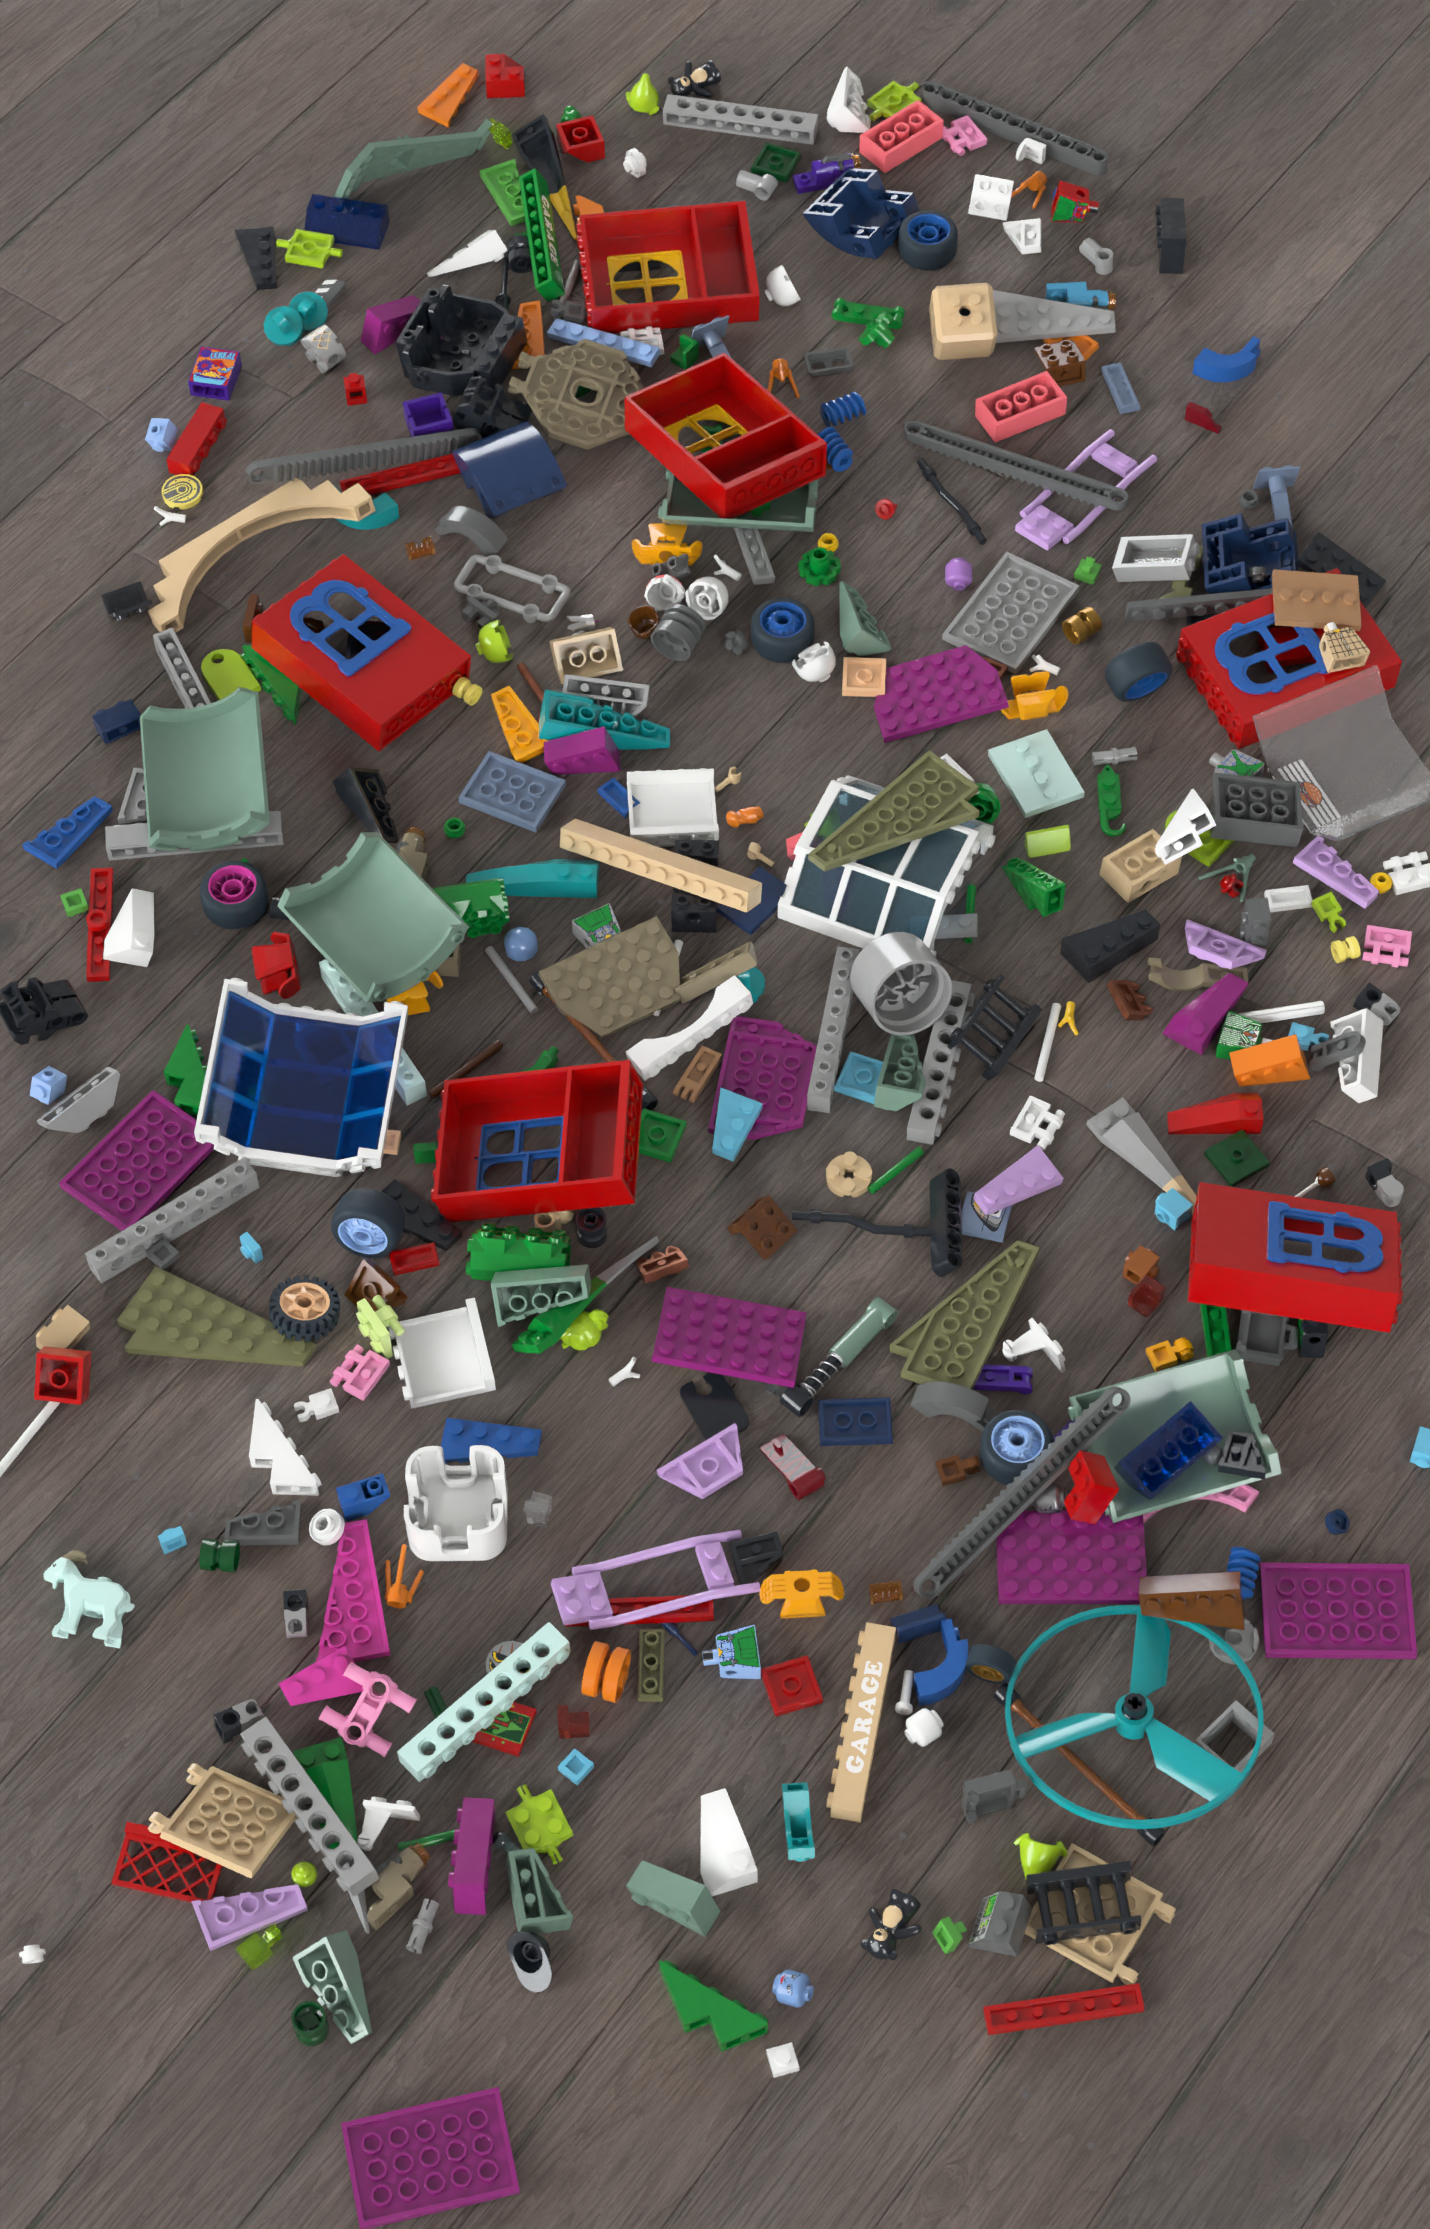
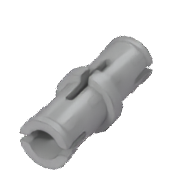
M1134 746L1123 749H1116L1114 747L1108 751L1092 752V757H1094L1092 762L1096 766L1109 763L1118 765V762L1137 760V756H1135L1137 755V750Z
M429 1899L423 1900L418 1918L412 1924L413 1931L406 1945L407 1950L414 1953L416 1949L417 1954L422 1953L427 1935L432 1932V1922L437 1908H439V1903L431 1900L429 1903Z

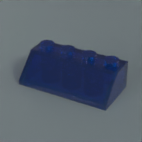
M312 194L307 206L304 230L334 235V243L380 250L390 223L388 205Z
M1190 1401L1120 1460L1114 1469L1131 1488L1151 1501L1220 1442L1223 1437Z

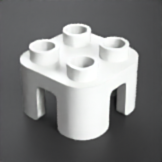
M474 1445L470 1447V1465L449 1466L445 1464L443 1448L440 1446H426L416 1450L409 1457L405 1472L409 1505H404V1519L409 1546L412 1552L417 1557L426 1561H484L499 1555L507 1542L508 1487L504 1460L500 1453L489 1446Z

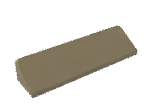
M748 942L681 977L680 986L677 985L675 987L674 993L681 996L680 1001L682 1003H686L724 983L732 976H738L757 965V958L753 943Z

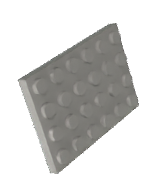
M1006 552L945 630L942 640L957 647L967 645L980 657H987L1007 665V671L1016 674L1078 593L1079 585Z

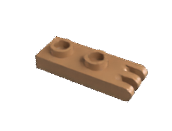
M701 1046L674 1088L673 1094L678 1096L683 1090L681 1098L686 1100L691 1093L689 1102L695 1103L721 1062L722 1054Z

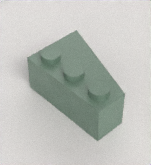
M534 1848L509 1851L505 1866L518 1932L541 1934L569 1930L573 1916L570 1910L568 1911L565 1907L559 1891L553 1886L549 1879V1874Z
M643 1860L626 1885L632 1894L631 1898L636 1903L647 1905L706 1937L720 1913V1909L705 1885Z

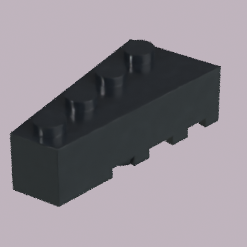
M1160 198V205H1156L1155 211L1157 248H1159V273L1183 274L1186 247L1184 198Z
M1145 909L1062 938L1060 954L1090 983L1158 940L1160 923Z

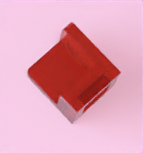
M1146 1274L1129 1293L1128 1306L1144 1317H1148L1164 1299L1165 1287Z
M557 1705L560 1739L590 1737L588 1712L568 1713V1705Z

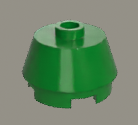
M977 783L976 785L979 786L978 793L967 802L979 810V817L976 820L991 824L1000 813V801L991 786Z

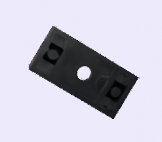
M675 839L674 853L719 868V840ZM674 887L671 901L672 932L716 933L718 902L698 895H690L689 892Z

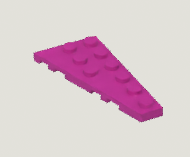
M367 1519L345 1523L344 1532L339 1539L336 1565H334L332 1586H330L324 1628L316 1661L345 1645L355 1662L390 1656Z

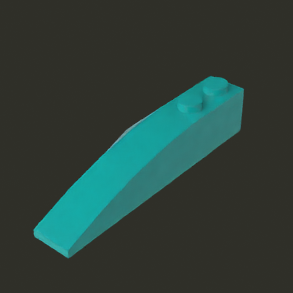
M545 690L539 718L540 739L554 740L605 726L619 750L670 747L669 728L645 719L642 721L636 720L632 714L624 712V715L613 711V707L604 705V707L593 703L594 700L587 697Z
M552 859L467 874L466 883L503 878L505 896L597 898L600 861Z

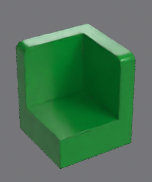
M682 334L680 336V347L670 356V362L686 370L699 359L698 341Z

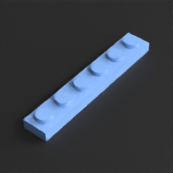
M557 318L547 331L548 338L571 345L578 344L580 340L588 339L624 351L627 361L648 367L653 366L661 353L659 347Z

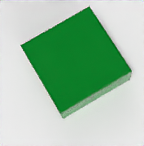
M437 1142L413 1144L415 1164L437 1162L435 1159Z

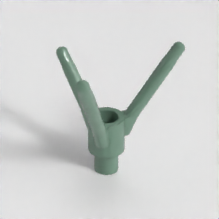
M1249 854L1242 858H1234L1233 861L1236 863L1201 875L1198 879L1203 880L1236 869L1238 873L1243 874L1242 882L1244 886L1241 887L1240 901L1244 902L1250 872L1249 868L1252 867L1256 857L1253 854Z

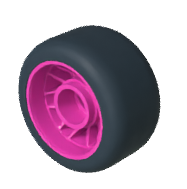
M227 861L211 868L202 879L200 885L202 907L208 919L215 925L226 929H242L256 923L265 913L268 906L266 881L262 873L255 866L243 861Z

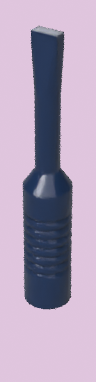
M661 1623L672 1636H676L693 1656H696L697 1651L679 1633V1628L674 1623Z

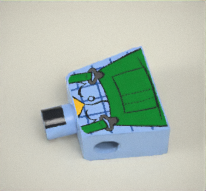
M755 1625L719 1634L716 1636V1649L702 1651L704 1666L718 1664L720 1677L761 1679Z

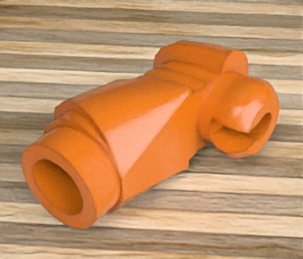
M759 806L739 809L738 812L729 811L726 814L728 825L734 828H738L741 824L757 823L759 819L763 818V812Z

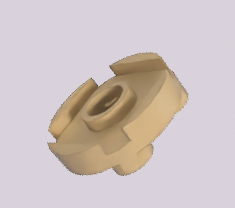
M846 1152L844 1155L837 1156L826 1168L827 1186L837 1196L852 1195V1198L859 1197L867 1192L868 1186L871 1185L872 1169L870 1164L854 1152ZM845 1173H853L854 1178L848 1177L845 1179Z

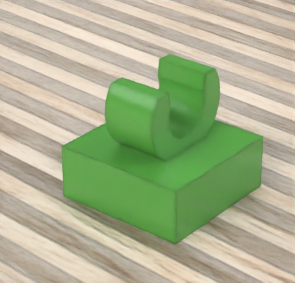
M1087 556L1086 560L1082 559L1077 567L1074 579L1094 585L1102 565L1095 563L1094 558Z
M82 889L60 895L68 917H74L76 914H83L89 910Z
M946 1917L939 1921L932 1934L946 1955L956 1949L963 1937L961 1933L966 1932L967 1929L962 1921L953 1924L950 1917Z

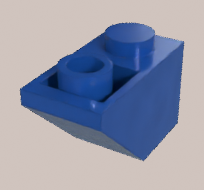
M383 1473L336 1488L345 1522L369 1515L390 1497Z

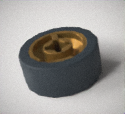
M977 1644L971 1647L965 1667L970 1674L983 1681L1004 1684L1010 1681L1016 1661L1013 1656L1000 1648Z

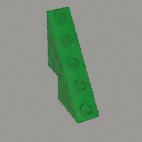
M243 645V653L240 655L241 659L244 660L246 665H249L256 680L259 679L261 681L264 691L272 695L275 705L282 708L287 721L291 720L294 725H297L302 689L252 649V645Z
M1012 858L1007 861V865L1002 866V869L1029 911L1037 908L1041 915L1046 917L1063 910L1066 886L1063 881L1020 858Z
M187 1024L164 1070V1076L167 1085L180 1088L174 1099L175 1106L188 1115L197 1118L207 1065L202 1066L201 1064L204 1056L201 1047L196 1048L195 1043L199 1042L195 1029L191 1030L189 1024ZM212 1091L206 1120L218 1123L217 1115L221 1114L218 1101L213 1102L212 1097L216 1095Z
M667 1960L664 1962L659 1961L660 1974L685 2033L710 2024L721 2052L768 2034V2019L757 2012L753 2014L746 2010V2007L741 2002L735 1999L730 2001L723 1997V1993L715 1987L710 1986L708 1988L704 1986L696 1976L690 1973L685 1975L678 1971V1967Z

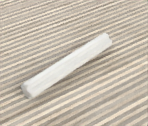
M1323 1001L1238 1014L1258 1023H1267L1324 1014L1325 1006Z

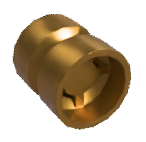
M1085 607L1077 612L1076 615L1066 619L1062 623V629L1066 638L1072 644L1078 645L1085 641L1088 636H1093L1102 629V621L1093 608Z

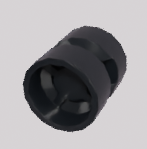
M523 235L511 237L506 243L509 267L515 273H526L532 269L528 237Z
M599 1207L579 1210L576 1215L577 1239L579 1243L587 1248L600 1247L607 1239L606 1215L604 1211Z

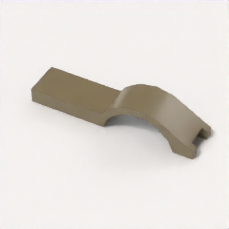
M1148 958V965L1151 966V972L1148 975L1149 980L1169 990L1191 991L1200 987H1211L1228 973L1248 982L1247 968L1245 967L1228 969L1219 967L1217 964L1202 963L1196 968L1181 971L1167 968L1159 958Z

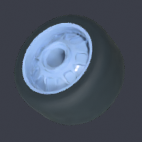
M369 1188L354 1189L343 1195L331 1220V1231L336 1241L350 1253L365 1258H380L390 1254L396 1248L405 1226V1215L400 1205L389 1195Z
M1009 1410L996 1415L987 1423L981 1436L980 1458L984 1469L999 1483L1004 1485L1013 1483L1014 1478L1020 1476L1021 1471L1028 1468L1027 1465L1035 1461L1034 1458L1040 1456L1042 1450L1048 1449L1049 1443H1054L1052 1432L1039 1416L1028 1411Z

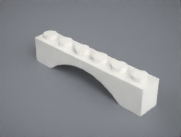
M735 975L716 988L714 998L708 1009L691 1026L667 1037L643 1039L626 1051L627 1059L631 1060L636 1072L644 1081L656 1076L662 1068L668 1064H673L686 1051L693 1050L703 1039L711 1037L717 1029L728 1025L740 1013L746 1012L753 1005L750 991Z

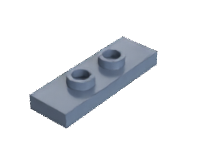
M1121 362L1101 366L1102 375L1119 413L1125 414L1139 411L1140 404Z

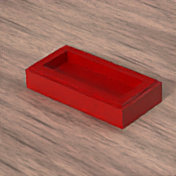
M434 1242L392 1251L389 1254L394 1276L440 1266Z

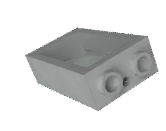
M1193 534L1121 537L1112 569L1117 582L1189 580L1191 572L1195 569V558L1199 555V544L1196 543Z

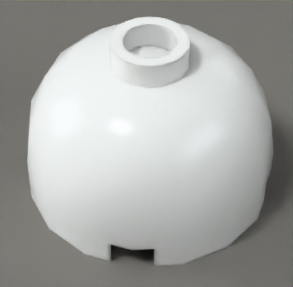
M783 265L769 273L766 279L767 289L765 290L769 301L774 300L780 306H790L801 300Z
M709 576L701 577L687 589L686 602L688 607L700 614L704 620H712L726 609L728 591L719 579Z
M824 642L825 645L823 646L816 643L798 654L800 659L797 662L795 660L792 661V666L801 678L809 682H824L830 678V673L836 665V658L828 642Z

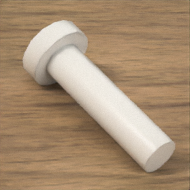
M911 1670L904 1671L900 1702L896 1703L895 1711L901 1715H909L913 1710L910 1698L914 1672Z

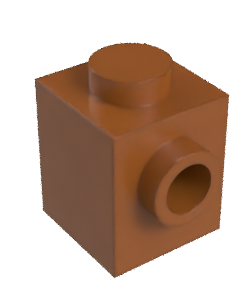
M1140 1245L1135 1252L1131 1251L1127 1255L1123 1277L1138 1287L1143 1288L1149 1279L1153 1280L1160 1271L1158 1267L1160 1257L1153 1250L1146 1249Z

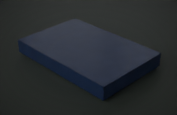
M761 867L748 877L762 883L761 903L748 912L724 904H720L717 907V913L750 935L778 910L779 899L785 893L787 884H784V882Z
M890 1397L818 1400L820 1446L893 1444Z

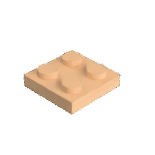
M844 657L842 696L876 697L877 695H885L886 659Z

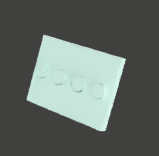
M1047 729L988 750L989 758L1025 818L1084 798V790Z

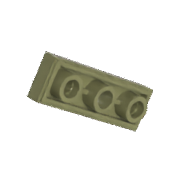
M640 1629L638 1702H663L665 1629Z

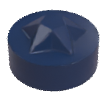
M1336 1509L1327 1513L1325 1525L1331 1534L1339 1535L1348 1531L1349 1518L1343 1510Z

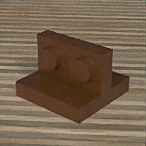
M370 1257L364 1258L345 1296L355 1306H357L358 1301L365 1298L374 1312L378 1310L372 1301L376 1295H380L385 1303L392 1308L405 1304L408 1297L400 1290V1286Z

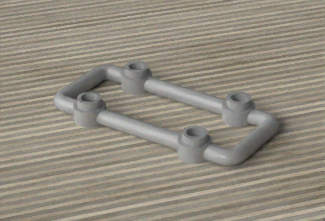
M476 554L471 556L454 581V588L458 592L466 594L467 599L472 596L479 602L481 600L486 602L494 600L497 602V606L523 614L524 620L528 623H535L537 620L552 622L571 593L570 588L565 584L559 583L556 576L548 574L542 577L502 563L498 555L485 557ZM480 563L485 565L486 570L491 574L503 571L540 584L543 591L548 594H552L556 590L562 593L549 614L539 612V608L535 604L522 606L483 592V588L478 584L466 586L463 583L475 564Z

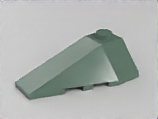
M841 581L839 583L840 637L843 642V648L847 652H853L860 657L889 652L892 648L885 632L882 630L879 632L875 626L877 620L866 611L868 606L857 589Z
M891 1034L876 1087L874 1107L898 1111L922 1098L926 1082L925 1075L922 1073V1063L918 1057L915 1036L912 1034Z
M347 1930L326 1936L292 1957L307 1988L312 1987L319 1996L317 2001L322 2007L326 2006L333 2014V2021L351 2044L372 2033L358 1955Z

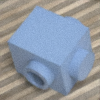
M151 418L145 440L155 451H172L178 428L170 419Z
M47 1066L32 1077L30 1096L49 1105L65 1094L67 1075Z

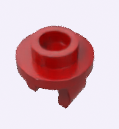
M881 499L876 503V514L881 519H890L896 512L897 504H893L889 499Z
M1232 873L1231 875H1225L1219 885L1221 886L1220 891L1222 893L1227 892L1230 897L1235 898L1240 894L1236 889H1240L1244 884L1236 879L1237 876Z

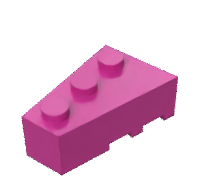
M346 1645L279 1682V1686L290 1706L363 1692L364 1690L362 1685L343 1676L351 1661L356 1664Z

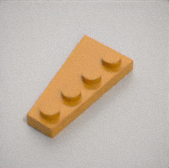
M507 686L491 694L492 703L514 761L523 763L543 753L544 742L550 740L539 738L538 722L512 688Z

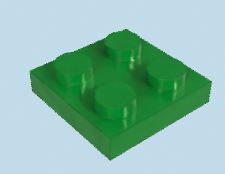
M643 1109L641 1113L639 1154L671 1163L687 1127V1121Z

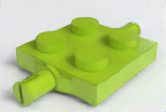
M893 80L867 100V106L875 110L869 115L870 120L874 122L881 116L889 118L915 101L919 100L921 102V98L913 93L919 89V84L914 81L910 86L905 87Z
M296 229L294 236L290 240L278 238L276 243L277 247L288 249L285 255V262L317 268H324L329 256L341 258L343 254L342 249L332 248L334 235Z
M522 1785L525 1794L521 1787H518L517 1791L523 1802L505 1813L523 1849L534 1848L537 1854L548 1852L552 1863L558 1864L554 1854L559 1863L563 1858L557 1847L562 1841L574 1836L552 1789L532 1797L527 1785Z

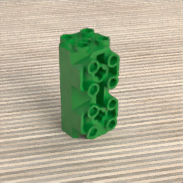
M503 878L432 888L469 926L466 931L468 937L475 938L481 935L498 934L502 931V926L506 922H510Z
M484 1223L482 1228L472 1232L471 1238L468 1239L467 1252H471L470 1261H467L466 1275H471V1279L492 1281L495 1272L570 1266V1237L566 1236V1231L564 1230L544 1232L542 1228L533 1227L529 1228V1233L519 1232L520 1227L515 1225H507L505 1228L496 1227V1224Z

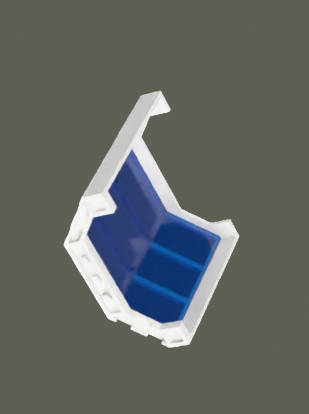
M224 979L194 1131L196 1141L202 1144L205 1142L212 1143L215 1150L225 1155H230L231 1152L239 1156L238 1160L244 1157L250 1165L339 1177L342 1176L343 1171L350 1170L349 1172L352 1174L365 1171L366 1166H372L374 1169L381 1168L408 1017V1005L397 1001L385 1002L384 1012L361 1017L356 1013L340 1014L330 1009L320 1011L314 1010L309 1006L299 1008L292 1007L287 1003L272 1004L249 992L248 983L242 979Z

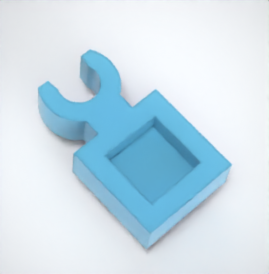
M1294 1022L1288 1035L1296 1034L1302 1050L1308 1051L1309 1046H1314L1321 1041L1325 1042L1329 1039L1328 1034H1314L1315 1028Z

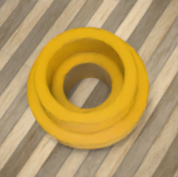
M825 533L819 538L818 547L834 552L838 548V540L835 535Z
M1375 873L1370 879V883L1379 891V894L1386 893L1392 887V879L1386 873Z

